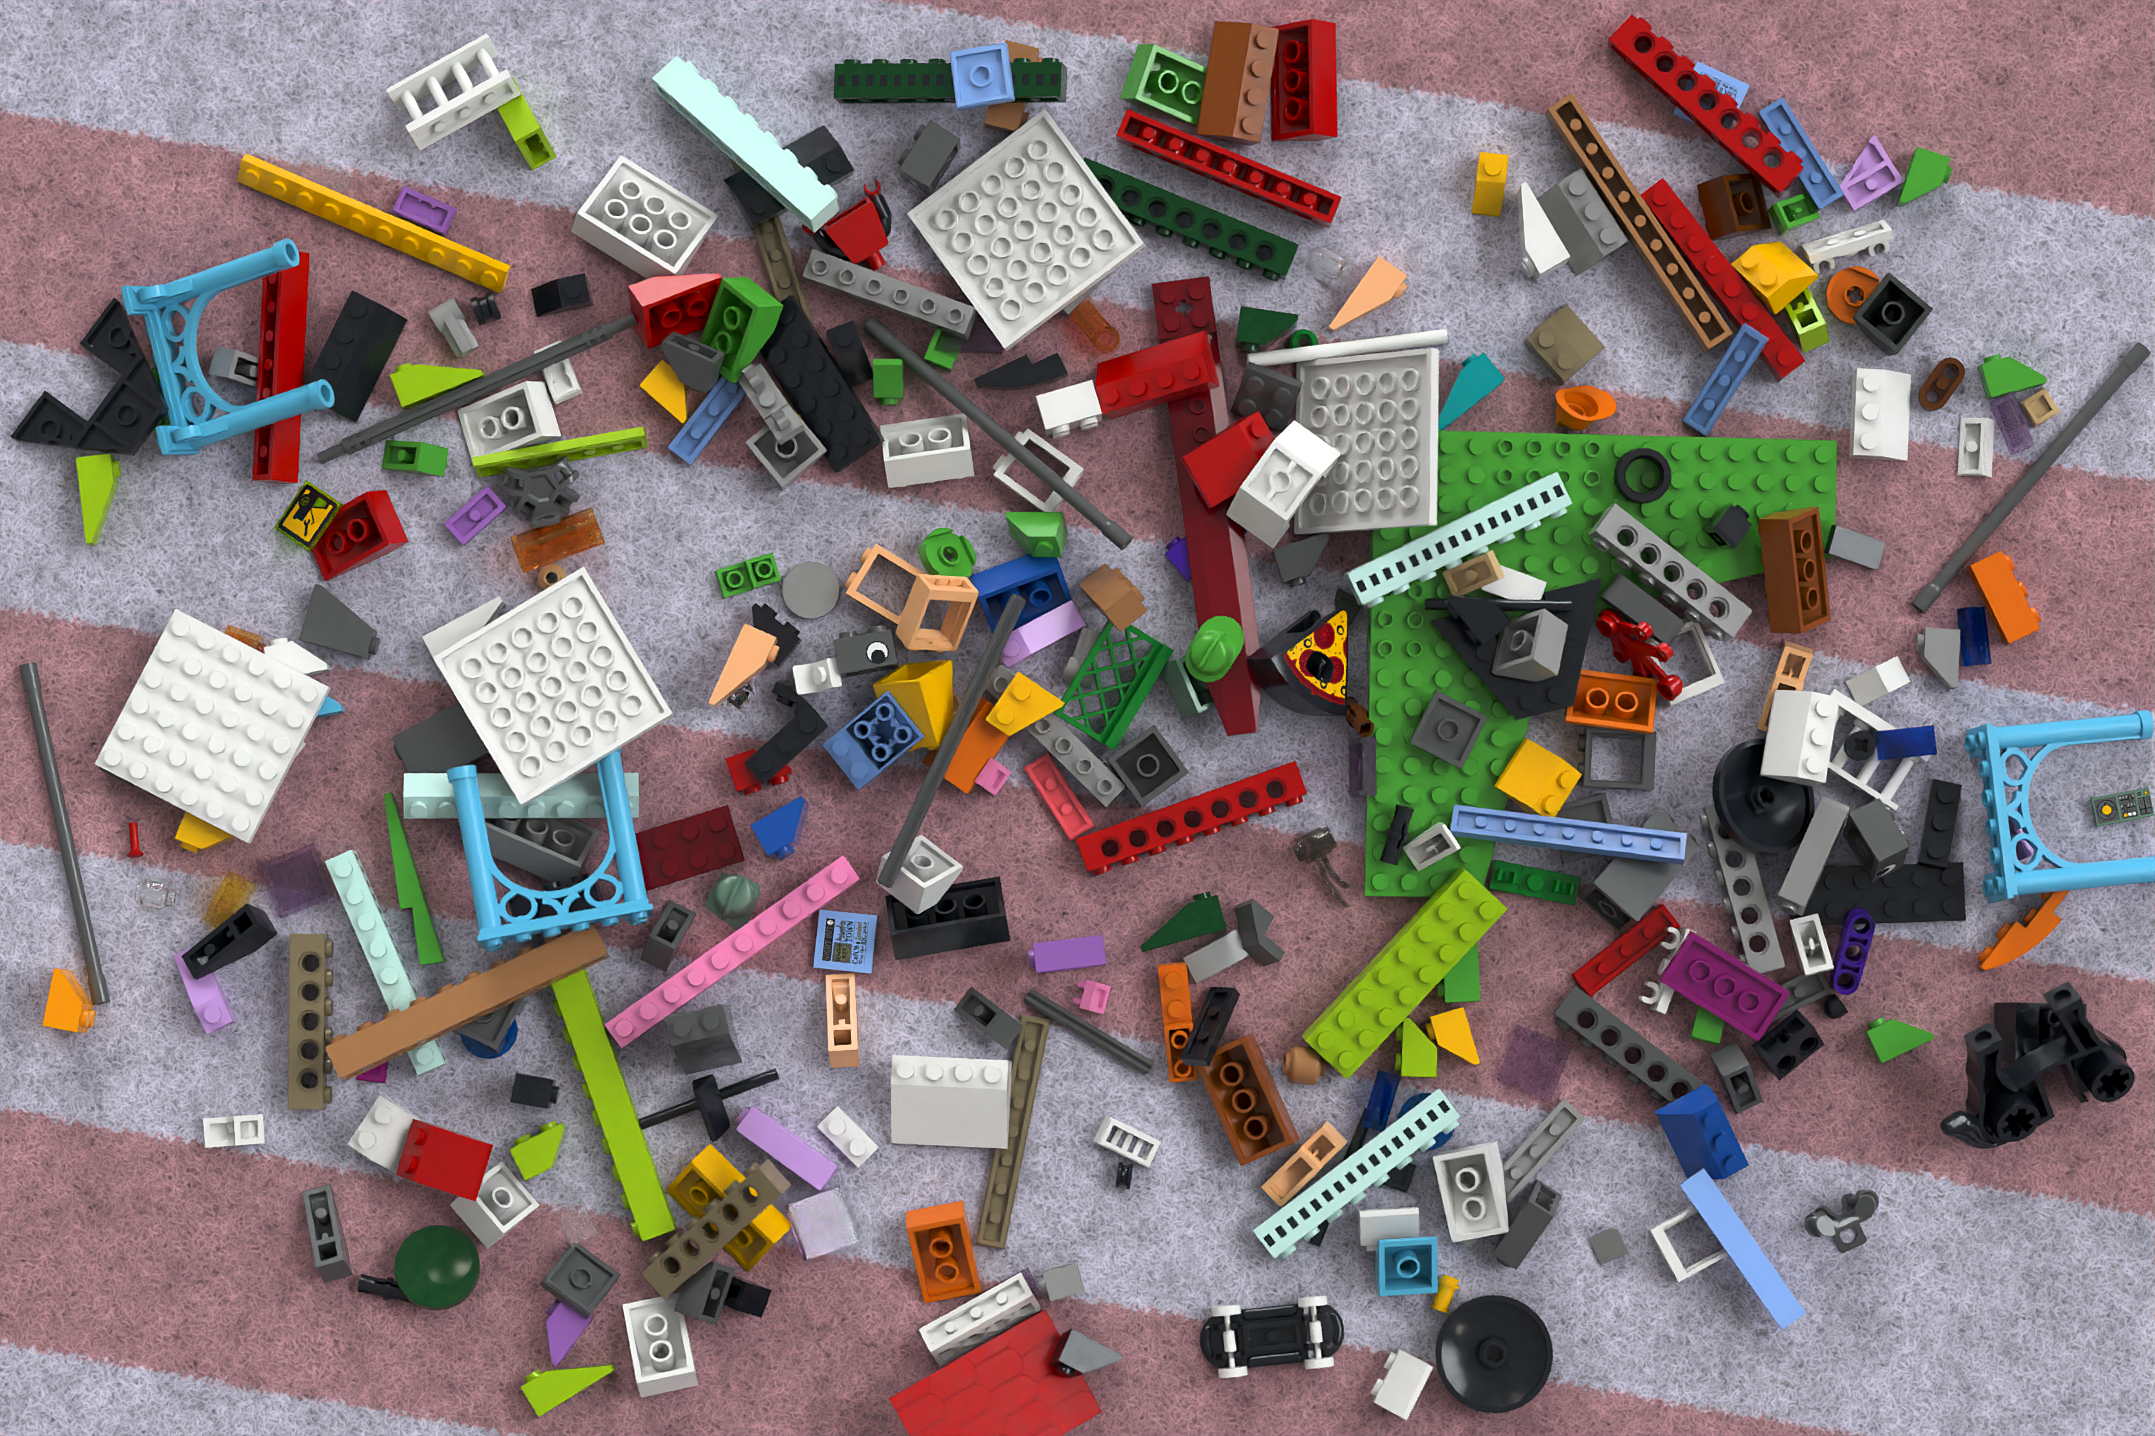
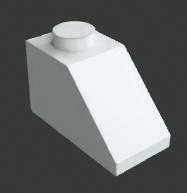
M287 638L270 641L271 646L264 647L265 655L306 676L331 671L329 664L295 642H288Z

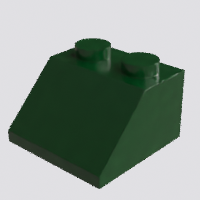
M1241 306L1235 348H1240V353L1245 355L1257 353L1258 351L1264 352L1296 328L1299 314Z

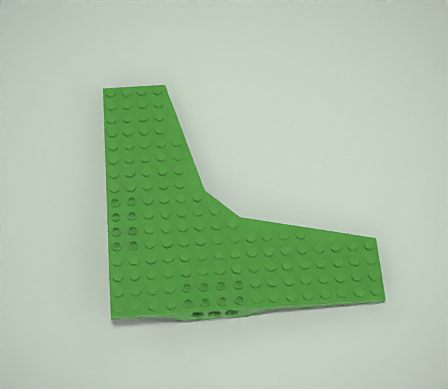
M1438 431L1437 525L1371 530L1368 562L1547 475L1558 472L1572 502L1571 505L1566 507L1567 513L1555 519H1551L1550 515L1540 519V526L1525 532L1524 528L1513 532L1515 538L1499 545L1498 541H1494L1487 545L1489 550L1484 553L1493 550L1499 565L1547 582L1544 592L1600 579L1593 620L1603 609L1611 608L1600 596L1617 573L1629 579L1653 598L1662 595L1656 588L1644 585L1638 579L1639 575L1634 571L1621 567L1615 561L1616 557L1611 553L1599 550L1593 544V539L1587 536L1606 509L1615 503L1717 583L1764 573V566L1761 562V538L1758 534L1759 519L1775 512L1819 507L1823 550L1825 551L1831 526L1835 525L1837 440ZM1637 448H1650L1660 452L1667 459L1671 468V483L1668 490L1660 499L1650 503H1634L1625 499L1618 492L1614 483V469L1618 460L1625 453ZM1648 459L1633 461L1626 470L1628 486L1638 493H1647L1653 490L1659 481L1657 466ZM1732 504L1735 507L1738 504L1749 514L1750 517L1747 520L1752 526L1734 549L1722 550L1702 529L1725 505ZM1618 533L1619 543L1627 546V537L1622 533ZM1641 551L1642 561L1650 564V555L1645 551ZM1471 553L1461 557L1462 562L1475 558ZM1824 553V559L1834 557ZM1445 566L1436 569V576L1424 582H1420L1418 578L1408 583L1410 586L1408 590L1394 595L1393 591L1382 595L1383 602L1370 608L1367 606L1368 718L1374 724V731L1371 735L1367 736L1364 896L1432 897L1460 866L1465 868L1484 886L1496 841L1453 836L1461 848L1418 871L1403 848L1400 853L1398 866L1380 861L1387 835H1385L1386 829L1390 828L1396 804L1414 809L1407 835H1409L1408 840L1404 841L1403 846L1438 822L1445 823L1450 831L1454 805L1505 811L1508 797L1495 788L1494 785L1524 740L1530 719L1528 717L1515 721L1501 702L1491 694L1486 685L1468 668L1463 659L1453 651L1448 642L1431 626L1430 621L1452 616L1449 610H1425V598L1447 599L1452 595L1442 572L1447 570ZM1664 569L1665 579L1672 582V572L1669 569ZM1687 586L1686 590L1693 589L1692 587ZM1478 588L1474 591L1462 595L1489 599H1505L1503 597L1481 590V588ZM1535 611L1504 612L1510 619ZM1500 632L1495 636V637H1496V641H1497V645H1498V640H1499ZM1435 690L1488 717L1462 769L1409 743Z

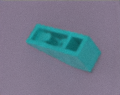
M1484 352L1479 356L1473 353L1461 363L1464 368L1460 371L1438 418V431H1443L1505 381L1503 375Z

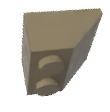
M1567 304L1547 319L1524 341V344L1561 385L1566 383L1605 348Z

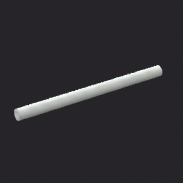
M1446 329L1249 353L1246 354L1247 365L1250 361L1260 366H1270L1448 343Z

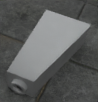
M1822 796L1778 893L1775 904L1780 906L1779 908L1783 912L1790 915H1803L1844 828L1850 807Z

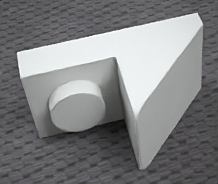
M837 657L792 667L798 695H815L842 686Z

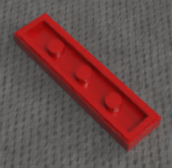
M1662 903L1571 976L1584 993L1591 997L1658 945L1660 941H1663L1672 934L1665 931V927L1678 929L1681 926Z

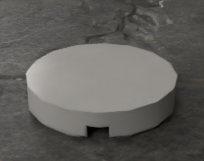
M808 561L796 565L788 572L783 582L782 594L785 604L794 614L803 619L815 620L826 616L834 609L840 597V585L837 576L829 567L820 562Z

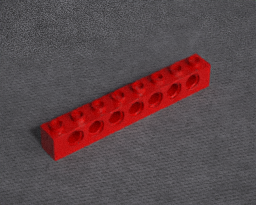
M1631 14L1608 39V46L1775 196L1780 198L1803 173L1804 167L1801 165L1803 162L1801 158L1791 150L1787 153L1780 146L1781 141L1772 132L1768 131L1765 133L1758 127L1760 123L1749 112L1744 114L1737 108L1738 103L1733 97L1727 93L1722 95L1715 89L1717 85L1706 74L1701 76L1693 69L1695 65L1685 55L1679 57L1672 50L1674 48L1673 45L1665 37L1660 36L1658 38L1651 32L1652 27L1642 17L1637 19ZM1640 41H1645L1650 44L1651 49L1646 53H1641L1636 50L1635 45ZM1666 60L1672 64V69L1668 72H1662L1657 68L1656 64L1659 61ZM1688 79L1693 83L1694 87L1689 91H1683L1678 87V82ZM1704 98H1709L1714 101L1715 107L1711 110H1704L1699 105V102ZM1726 117L1733 118L1737 126L1733 129H1725L1721 125V120ZM1751 136L1758 141V145L1755 148H1747L1743 145L1742 140L1745 137ZM1770 155L1775 156L1779 159L1780 164L1777 167L1770 168L1764 163V158Z
M1127 109L1116 135V141L1326 228H1330L1342 197L1129 109Z
M1293 761L1077 838L1076 841L1087 872L1094 871L1095 876L1111 871V864L1121 861L1122 866L1139 861L1137 856L1139 854L1149 852V855L1153 856L1166 851L1165 845L1176 842L1178 847L1194 841L1192 835L1203 832L1206 837L1220 832V825L1231 822L1232 827L1248 822V815L1257 812L1259 817L1276 812L1274 807L1276 805L1286 803V806L1290 807L1303 802L1302 796L1307 795V791L1297 763ZM1272 782L1279 783L1283 788V794L1279 798L1269 797L1266 792L1268 784ZM1244 792L1252 793L1256 799L1255 805L1251 808L1242 807L1239 803V796ZM1214 803H1225L1228 807V814L1223 818L1215 817L1211 811ZM1193 811L1200 815L1201 823L1197 827L1190 828L1185 824L1184 816L1188 812ZM1163 821L1170 822L1174 829L1173 834L1166 838L1159 836L1156 830L1157 825ZM1134 831H1141L1145 834L1146 843L1142 847H1134L1130 844L1129 836ZM1114 841L1119 847L1117 855L1107 857L1102 853V845L1105 842Z

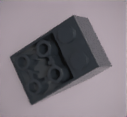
M1994 1003V1028L2005 1044L2001 1061H2017L2029 1052L2066 1035L2048 1003ZM2084 1004V1005H2083V1010H2084V1015H2085V1016H2086L2087 1004Z

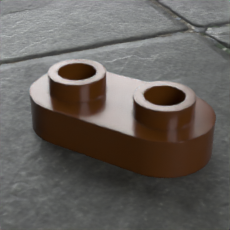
M1945 358L1940 361L1920 388L1918 402L1925 410L1937 411L1941 409L1963 380L1965 369L1958 359ZM1946 368L1953 370V378L1945 377L1944 370ZM1932 391L1937 394L1935 402L1928 400V392Z

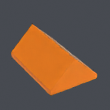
M1581 669L1574 704L1571 707L1565 708V723L1653 734L1658 679Z
M982 697L944 775L945 780L967 795L976 785L975 780L990 758L994 759L1009 738L1008 735L986 721L994 705ZM939 749L930 750L922 763L930 768Z

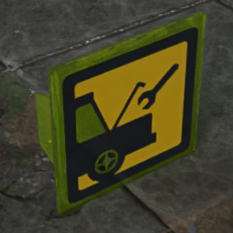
M306 480L274 528L311 552L343 504Z

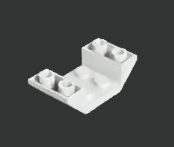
M1294 420L1272 442L1245 479L1226 515L1268 546L1274 548L1289 528V520L1321 476L1324 478L1327 476L1342 454Z

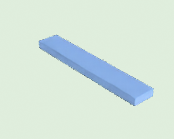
M1700 1169L1679 1184L1779 1328L1783 1330L1803 1316L1806 1312L1705 1169Z

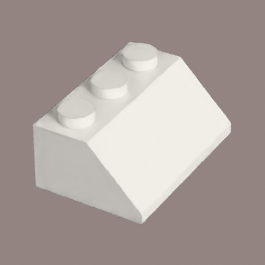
M1857 368L1853 371L1849 458L1907 461L1910 374L1885 369Z
M965 414L880 425L881 435L885 440L882 442L888 488L975 476Z
M1775 690L1760 776L1811 787H1818L1826 782L1840 698L1812 691Z

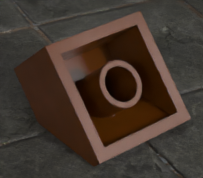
M1751 173L1723 175L1697 185L1699 201L1705 217L1706 230L1712 241L1725 240L1772 229L1761 182Z

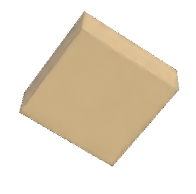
M2046 388L2041 389L2019 403L2034 428L2060 412Z

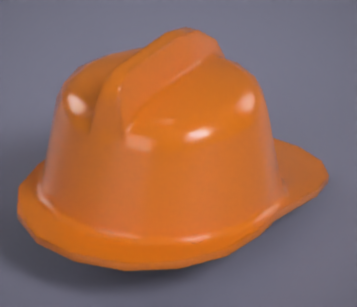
M1591 385L1564 388L1558 390L1555 394L1557 401L1555 424L1558 427L1566 426L1572 430L1582 431L1588 428L1594 421L1608 418L1616 411L1614 398L1609 393Z

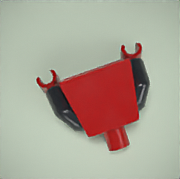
M874 180L877 189L873 192L868 191L864 184L863 188L866 198L828 220L822 226L823 229L820 228L814 233L812 230H807L802 224L804 232L813 236V240L825 254L845 261L851 260L853 264L865 260L872 271L881 268L886 263L879 250L889 244L887 237L891 233L892 219L890 208L884 196L880 195L881 186L878 180Z

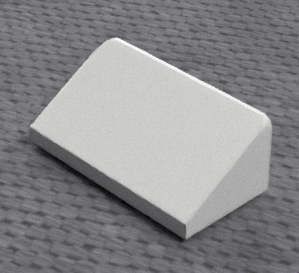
M1960 418L1958 476L1992 477L1993 419Z

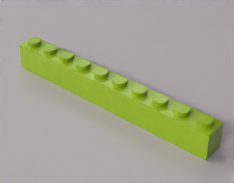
M583 969L547 986L548 990L553 989L557 1000L553 1001L557 1016H563L566 1027L562 1028L565 1040L568 1045L573 1044L576 1055H573L572 1059L577 1072H583L586 1082L582 1083L583 1091L587 1100L591 1098L593 1100L595 1110L591 1112L597 1127L602 1126L605 1137L601 1138L604 1150L607 1155L612 1154L615 1165L611 1166L613 1176L616 1182H622L625 1191L621 1193L624 1207L626 1210L631 1209L635 1219L630 1221L632 1230L636 1238L641 1236L643 1242L676 1230L677 1226L587 971Z

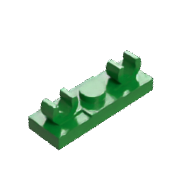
M1494 860L1489 888L1575 906L1581 877Z

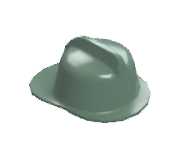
M722 873L716 881L705 907L737 931L748 923L758 903L761 893L760 884L753 883L742 875Z

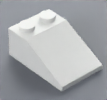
M1524 182L1517 192L1521 257L1523 260L1520 265L1528 278L1533 276L1535 281H1538L1566 265L1570 255L1527 182Z
M525 381L457 410L471 459L475 456L542 445L561 437L545 382Z
M1497 1141L1442 1151L1433 1156L1452 1243L1509 1232L1504 1173Z
M680 1293L670 1294L665 1299L661 1296L623 1304L636 1382L641 1398L698 1386L685 1315L674 1311Z

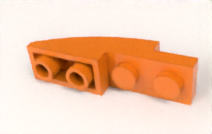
M2070 890L2042 893L2040 898L2044 901L2037 909L2032 907L2022 919L2026 923L2024 926L2017 921H2013L2010 925L2005 922L1995 935L1998 940L1991 948L1987 945L1977 959L1980 961V964L1977 968L1980 971L1999 967L2015 960L2038 945L2061 922L2062 919L2053 912Z
M1187 963L1158 964L1169 1082L1199 1080L1197 1067L1185 1065L1180 1059L1193 1029Z

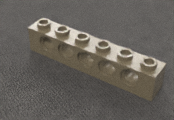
M290 934L288 1109H327V1104L332 1102V1087L327 1086V1074H332L333 1064L330 1058L327 1057L325 1047L330 1045L329 1041L333 1038V1030L328 1028V1016L333 1015V999L328 998V987L333 986V969H328V958H333L334 943L333 940H329L328 934ZM311 955H315L319 960V966L313 972L308 971L305 967V961ZM311 984L317 986L319 990L318 997L313 1001H309L305 996V989ZM311 1013L315 1014L318 1018V1025L313 1030L307 1029L304 1023L306 1016ZM311 1042L318 1048V1054L314 1059H308L304 1054L305 1046ZM308 1072L315 1073L318 1078L317 1085L312 1089L304 1084V1077Z
M769 1159L761 1166L755 1162L743 1173L746 1179L741 1184L735 1180L723 1191L727 1196L722 1201L716 1197L704 1208L707 1214L702 1219L696 1215L684 1226L688 1231L683 1236L677 1232L665 1243L668 1249L663 1254L657 1250L645 1261L649 1266L641 1274L664 1299L791 1186ZM749 1187L757 1192L758 1197L751 1194ZM729 1205L734 1206L738 1214L733 1213ZM710 1222L717 1226L718 1232L711 1228ZM690 1240L695 1241L699 1249L694 1248ZM671 1258L678 1261L679 1267L673 1264Z

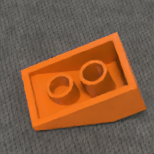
M964 1201L906 1211V1229L924 1304L982 1293Z

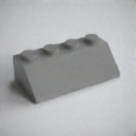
M484 818L491 856L551 882L560 881L561 886L572 883L571 877L582 875L600 834V830L572 818Z

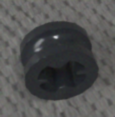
M1119 1162L1116 1188L1124 1185L1126 1189H1130L1133 1171L1132 1163L1124 1166L1123 1162Z

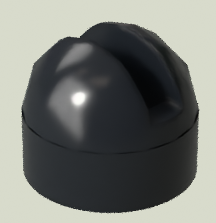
M1835 993L1827 998L1824 1003V1013L1831 1019L1841 1018L1848 1013L1847 1008Z

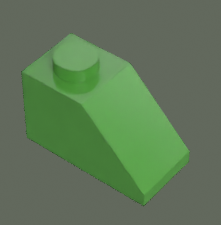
M1917 147L1913 152L1896 206H1905L1937 190L1942 185V182L1947 184L1952 172V167L1948 166L1950 157Z
M2000 354L1989 356L1983 359L1984 364L1977 367L1987 401L2039 387L2047 382L2044 375L2010 356L2002 359Z
M873 359L875 401H880L882 406H896L898 401H904V365L902 359Z
M386 440L381 469L444 477L449 448L424 442Z
M1063 512L1006 513L1011 537L1033 557H1062L1068 535Z
M1475 943L1437 984L1438 997H1443V1003L1480 1001L1478 943Z
M1884 1017L1868 1023L1870 1029L1863 1032L1878 1063H1884L1935 1039L1930 1032L1894 1019L1885 1021Z

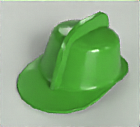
M1215 616L1201 626L1185 655L1187 669L1193 677L1203 682H1215L1229 671L1244 644V633L1240 624L1227 616Z

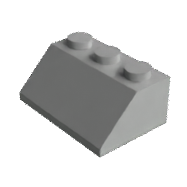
M1582 168L1558 182L1537 198L1544 213L1570 255L1568 264L1576 276L1626 246L1627 238Z

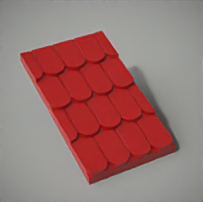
M1046 1309L889 1398L909 1436H1062L1102 1412L1082 1375L1067 1378L1056 1372L1057 1368L1049 1364L1061 1336Z

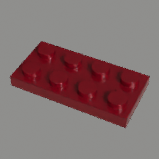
M728 805L635 833L646 891L745 861Z

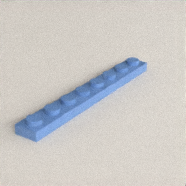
M1454 805L1450 829L1451 834L1456 837L1684 865L1687 833Z

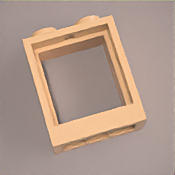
M875 544L873 549L868 547L859 561L863 565L858 574L852 572L845 583V587L848 588L846 595L898 626L902 613L900 616L895 615L860 594L857 590L879 555L915 577L917 574L926 573Z
M917 574L895 634L902 641L904 647L911 651L956 652L979 595L978 590L967 577ZM930 600L951 601L940 630L919 628Z

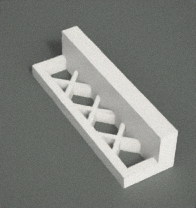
M1020 1272L920 1328L919 1331L930 1353L939 1366H942L1039 1312L1042 1308Z

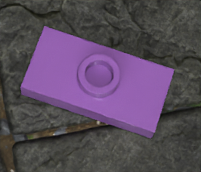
M403 186L392 210L393 214L446 236L457 212L456 208Z

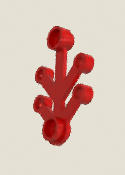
M1603 610L1599 613L1596 627L1602 635L1610 638L1615 659L1620 663H1625L1630 659L1634 670L1633 676L1652 678L1654 674L1659 680L1656 685L1657 690L1664 699L1673 701L1682 693V680L1674 674L1668 676L1651 658H1657L1665 663L1674 655L1672 648L1664 642L1660 643L1657 647L1641 642L1646 641L1653 635L1652 627L1644 621H1641L1638 625H1633L1622 621L1621 617L1614 611ZM1630 635L1636 636L1641 641L1632 639Z

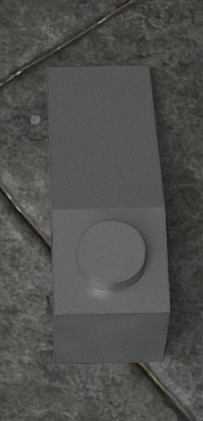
M328 1184L303 1191L315 1266L324 1283L353 1275L348 1247L331 1185Z

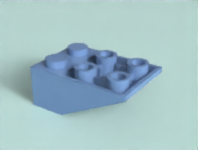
M887 691L822 745L854 786L860 790L888 770L917 744L924 735L891 693Z

